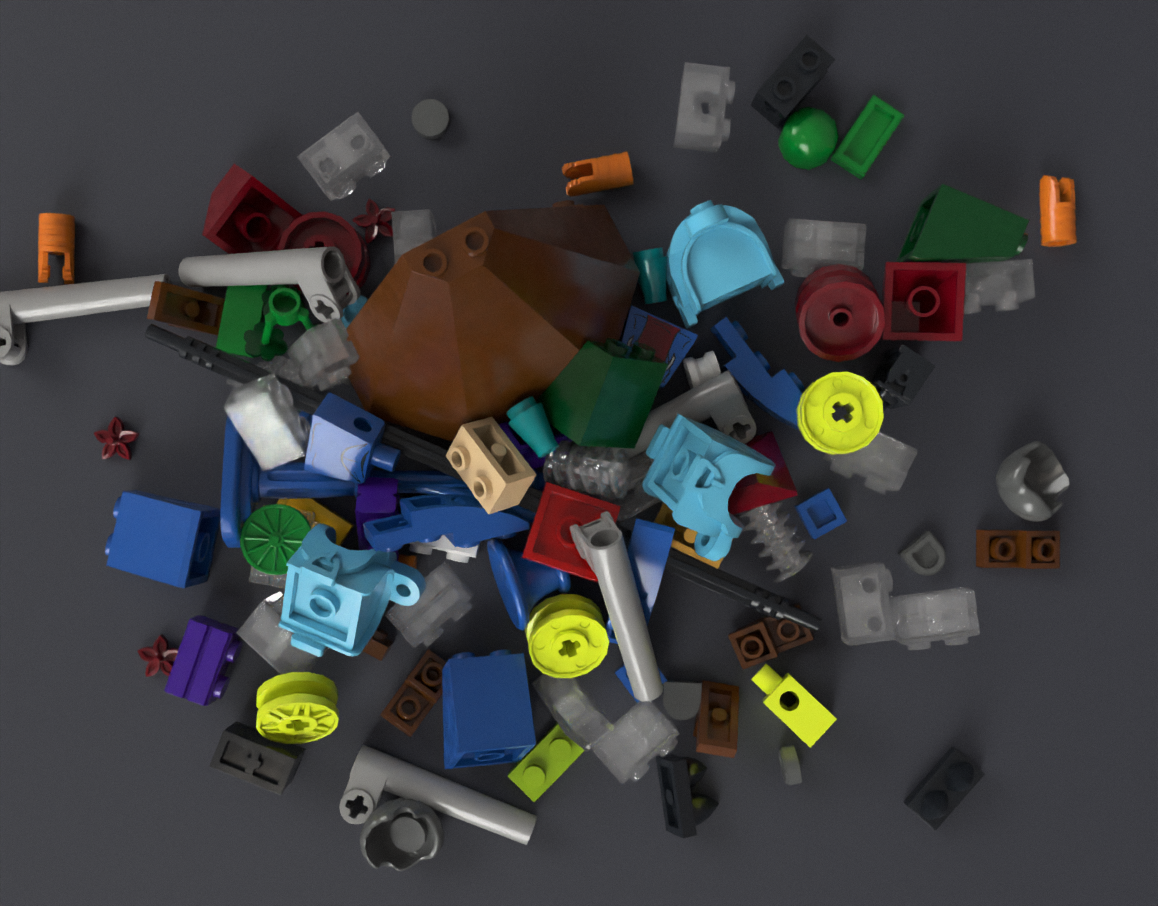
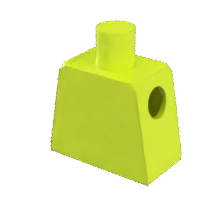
M766 663L751 679L767 694L762 700L763 703L810 748L837 720L789 673L782 678ZM788 691L796 697V702L790 707H787L780 701L782 694Z

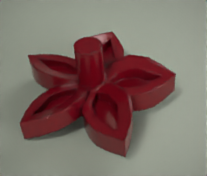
M369 198L366 204L368 215L362 214L352 219L358 226L367 227L365 231L367 244L376 239L378 232L385 237H395L393 228L386 222H389L394 217L396 208L386 207L379 210L378 205Z
M114 417L111 420L108 430L94 432L99 442L107 443L102 450V459L111 458L117 452L122 458L132 460L131 450L126 443L134 442L140 433L125 430L124 423L119 417Z
M163 634L155 640L153 647L147 646L137 650L141 659L149 662L146 667V677L155 675L160 669L165 675L169 676L172 670V661H175L179 649H168V640Z

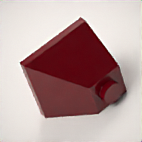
M233 164L211 194L202 235L228 254L278 250V245L285 229L294 219L303 215L251 174Z
M885 262L881 299L884 307L885 326L880 339L962 341L966 263Z
M773 432L754 436L749 442L745 443V445L770 459L776 466L770 476L755 473L747 475L737 482L728 499V512L734 515L797 496L796 487Z

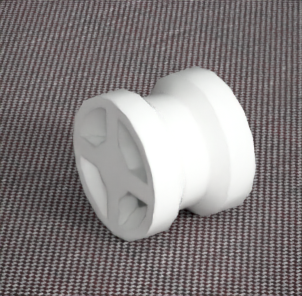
M713 350L705 352L703 357L698 359L693 357L683 359L690 389L721 374Z

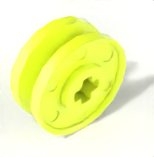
M848 371L832 372L811 383L801 395L796 409L797 426L804 439L816 450L831 455L852 453L869 445L879 433L884 419L883 401L875 386L863 376ZM833 406L835 408L843 406L846 409L847 414L843 416L846 421L843 419L835 421L831 414L836 412L832 408Z
M560 594L541 602L534 607L529 615V623L525 629L528 650L533 665L543 674L554 678L578 677L587 674L599 666L607 655L609 638L600 608L591 599L578 594Z
M291 672L277 675L265 681L257 689L256 707L258 708L256 729L260 735L271 741L284 744H302L317 741L330 735L337 728L339 722V710L336 707L338 689L334 681L324 675L311 672Z

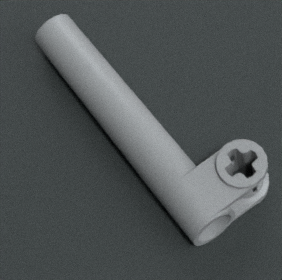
M336 247L186 257L181 261L178 269L181 281L188 287L299 284L312 313L326 324H336L343 317L344 308L347 305L354 304L360 297L359 286L347 268L343 254Z
M168 274L0 292V363L14 366L25 359L28 353L25 323L149 307L154 282L161 281L172 284Z
M727 370L650 411L635 449L585 446L563 458L562 464L569 479L574 485H577L647 450L659 425L663 424L670 429L677 414L698 423L712 417L720 432L743 444L749 442L756 434V424L730 370Z
M606 511L601 513V518L580 527L577 524L570 526V531L580 556L587 561L597 576L634 697L640 701H651L662 694L663 685L623 535L610 513Z
M362 745L350 772L349 782L339 806L340 814L345 821L350 824H362L366 822L370 814L376 809L384 790L405 799L421 801L436 811L527 845L537 820V816L366 745ZM357 796L364 798V807L361 811L354 809V800Z

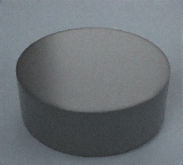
M425 99L414 107L412 123L417 133L423 138L438 139L448 131L450 116L443 103L435 99Z
M794 745L780 747L778 757L785 784L788 786L801 784V770Z

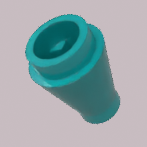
M663 248L633 252L634 262L640 271L638 283L643 293L645 304L666 301L668 256H664Z
M533 397L521 401L506 413L510 419L508 425L534 450L539 459L559 447L542 403L537 404Z

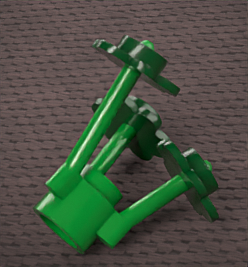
M288 284L272 285L271 291L263 292L261 297L263 303H265L263 307L265 322L255 324L253 330H247L244 333V340L247 342L245 352L251 357L261 356L264 361L268 362L272 361L275 356L285 355L288 346L283 340L284 333L280 329L273 328L276 324L290 326L301 321L308 334H304L299 338V344L302 346L300 356L305 361L316 359L317 362L324 363L328 360L329 355L336 354L333 346L338 341L336 339L337 332L334 328L325 329L321 324L313 325L309 318V311L305 309L304 303L300 300L301 292L296 287L289 288Z

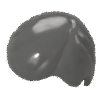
M1040 441L1031 442L1013 452L1002 462L996 474L998 493L1004 504L1015 515L1034 522L1049 519L1061 508L1063 502L1057 503V499L1070 484L1069 478L1055 457L1054 452L1045 443Z
M405 798L389 800L370 814L361 830L359 841L362 855L366 858L367 863L375 869L381 866L392 867L398 872L409 869L422 860L434 858L440 852L445 835L442 822L435 814V811L421 801Z

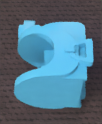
M712 200L703 202L690 210L691 214L677 227L667 251L666 282L686 329L695 326L698 323L697 315L706 309L759 285L761 288L768 285L770 290H774L784 283V279L773 261L764 234L755 219L736 207L722 204L713 205Z
M677 414L670 429L663 424L659 425L646 450V455L654 459L643 480L642 487L648 495L662 500L673 511L672 516L675 522L698 532L694 543L697 555L711 561H717L728 554L732 539L738 538L744 528V525L728 512V499L736 483L750 474L759 473L770 476L776 465L761 453L707 425Z
M319 523L307 533L302 541V545L286 564L288 571L281 621L278 626L294 633L291 636L290 644L317 657L323 656L325 647L347 656H357L372 638L385 613L389 600L404 606L414 605L425 591L426 582L423 575L417 569L398 562L395 552H382L380 550L375 551L374 549L348 550L336 545V531L333 527Z

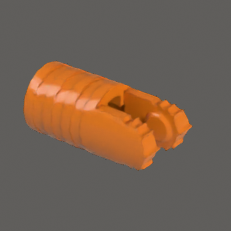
M628 151L566 163L562 167L563 175L567 179H574L568 182L565 187L566 194L570 197L633 185Z
M1043 175L1040 180V234L1042 246L1058 247L1077 242L1074 179L1062 177L1059 181L1057 177Z
M59 213L39 214V283H48L50 278L48 255L65 256L64 266L62 267L64 284H74V216Z

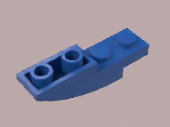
M725 317L715 324L710 330L732 359L720 369L723 372L730 370L741 392L760 409L780 422L799 430L796 409L802 392L805 391V387L800 379L793 372L787 374L785 369L771 377L767 372L771 369L769 363L759 351L754 353L745 342L748 336L736 320L731 323Z
M454 494L422 495L399 499L400 515L363 523L365 538L375 551L380 550L382 552H393L401 549L403 544L416 541L423 543L439 540L441 535H445L455 547L471 548L479 545L482 540L491 538L507 539L514 537L519 531L529 529V522L513 508H507L488 515L475 497Z
M636 518L627 553L648 626L675 528ZM608 614L605 629L609 642L618 644Z

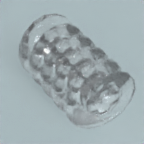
M562 440L558 444L559 447L547 455L543 467L545 482L573 489L576 492L587 491L592 495L602 494L604 497L615 496L618 499L625 498L631 479L630 464L625 449H619L614 456L611 447H604L600 453L599 447L589 446L586 449L585 446H579L576 443L572 447L569 440Z
M782 500L741 512L736 516L737 519L749 517L750 520L743 528L744 532L757 531V534L750 541L752 545L764 543L765 547L759 552V558L772 557V561L765 567L766 570L779 569L780 573L773 580L774 583L781 582L795 575L813 557V553L810 550L799 551L806 542L803 537L791 538L797 532L798 527L795 524L784 525L790 517L789 512H776L782 505Z

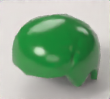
M808 106L794 111L785 122L778 138V146L783 158L795 168L811 170L823 165L833 153L838 142L839 133L836 122L821 109Z

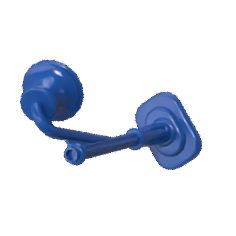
M241 411L228 412L224 438L220 509L221 534L228 548L241 547L242 527L247 518L256 511L257 504L261 502L262 498L308 499L355 496L357 499L358 483L305 471V463L262 462L261 457H259L257 440L251 436V429L246 415ZM537 468L533 470L537 475L530 486L543 491L544 485L547 482L546 473L538 472ZM372 470L368 476L397 479L399 493L454 494L474 497L465 482L440 471L390 472L387 470ZM518 505L510 507L515 509L528 522L533 523L534 512ZM497 538L488 540L489 560L505 608L516 628L525 630L529 623V613L540 599L555 590H558L560 593L570 591L569 573L521 558L523 551L507 548Z

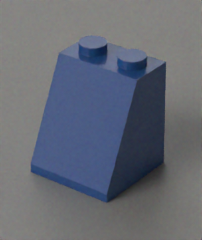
M137 490L123 491L122 496L117 499L113 510L116 524L114 533L110 534L105 546V554L108 555L106 566L180 588H187L207 582L221 521V508Z
M497 650L491 652L489 656L475 657V654L472 652H462L448 659L442 669L445 769L519 762L536 745L524 653L512 654L511 650Z

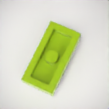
M560 719L508 772L507 776L535 802L587 749V745Z

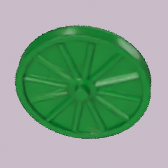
M283 504L263 506L254 511L242 527L240 538L242 553L248 563L262 573L269 575L286 574L288 571V566H286L288 560L302 545V541L311 530V526L306 517L291 506Z

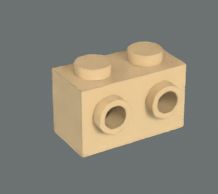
M493 417L461 425L446 454V458L452 467L457 471L488 515L519 505L537 475Z

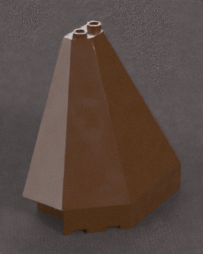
M605 205L484 211L402 254L335 343L333 349L367 412L382 420L454 441L463 424L493 417L497 424L510 421L506 413L516 404L529 397H533L537 401L587 341L605 343L606 338L619 341L640 271Z

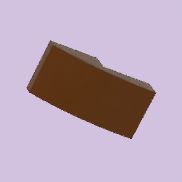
M976 530V567L1060 568V531Z
M800 602L793 604V606L802 609ZM768 615L728 634L743 670L778 657L780 652L814 640L812 630L787 619L777 620Z
M428 649L380 716L411 737L442 695V669L446 662Z

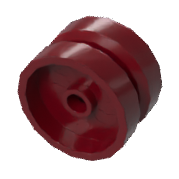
M326 211L309 212L294 219L283 232L278 250L336 247L343 254L345 264L359 289L366 283L371 268L370 251L363 237L341 216ZM292 284L294 287H296L299 291L303 293L299 284Z
M843 264L823 266L809 274L798 288L794 304L800 337L807 348L820 358L836 362L854 360L869 352L880 340L885 326L884 307L871 279L858 268Z

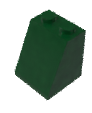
M941 184L921 200L896 262L966 263V270L990 269L1002 262H1006L1015 255L1018 256L1022 252L1028 240V234L1024 232L1030 220L950 186Z
M606 338L605 343L587 341L536 402L537 404L542 403L549 424L579 446L635 449L668 363L655 356L656 350L643 343L634 342L633 346H628L621 341Z

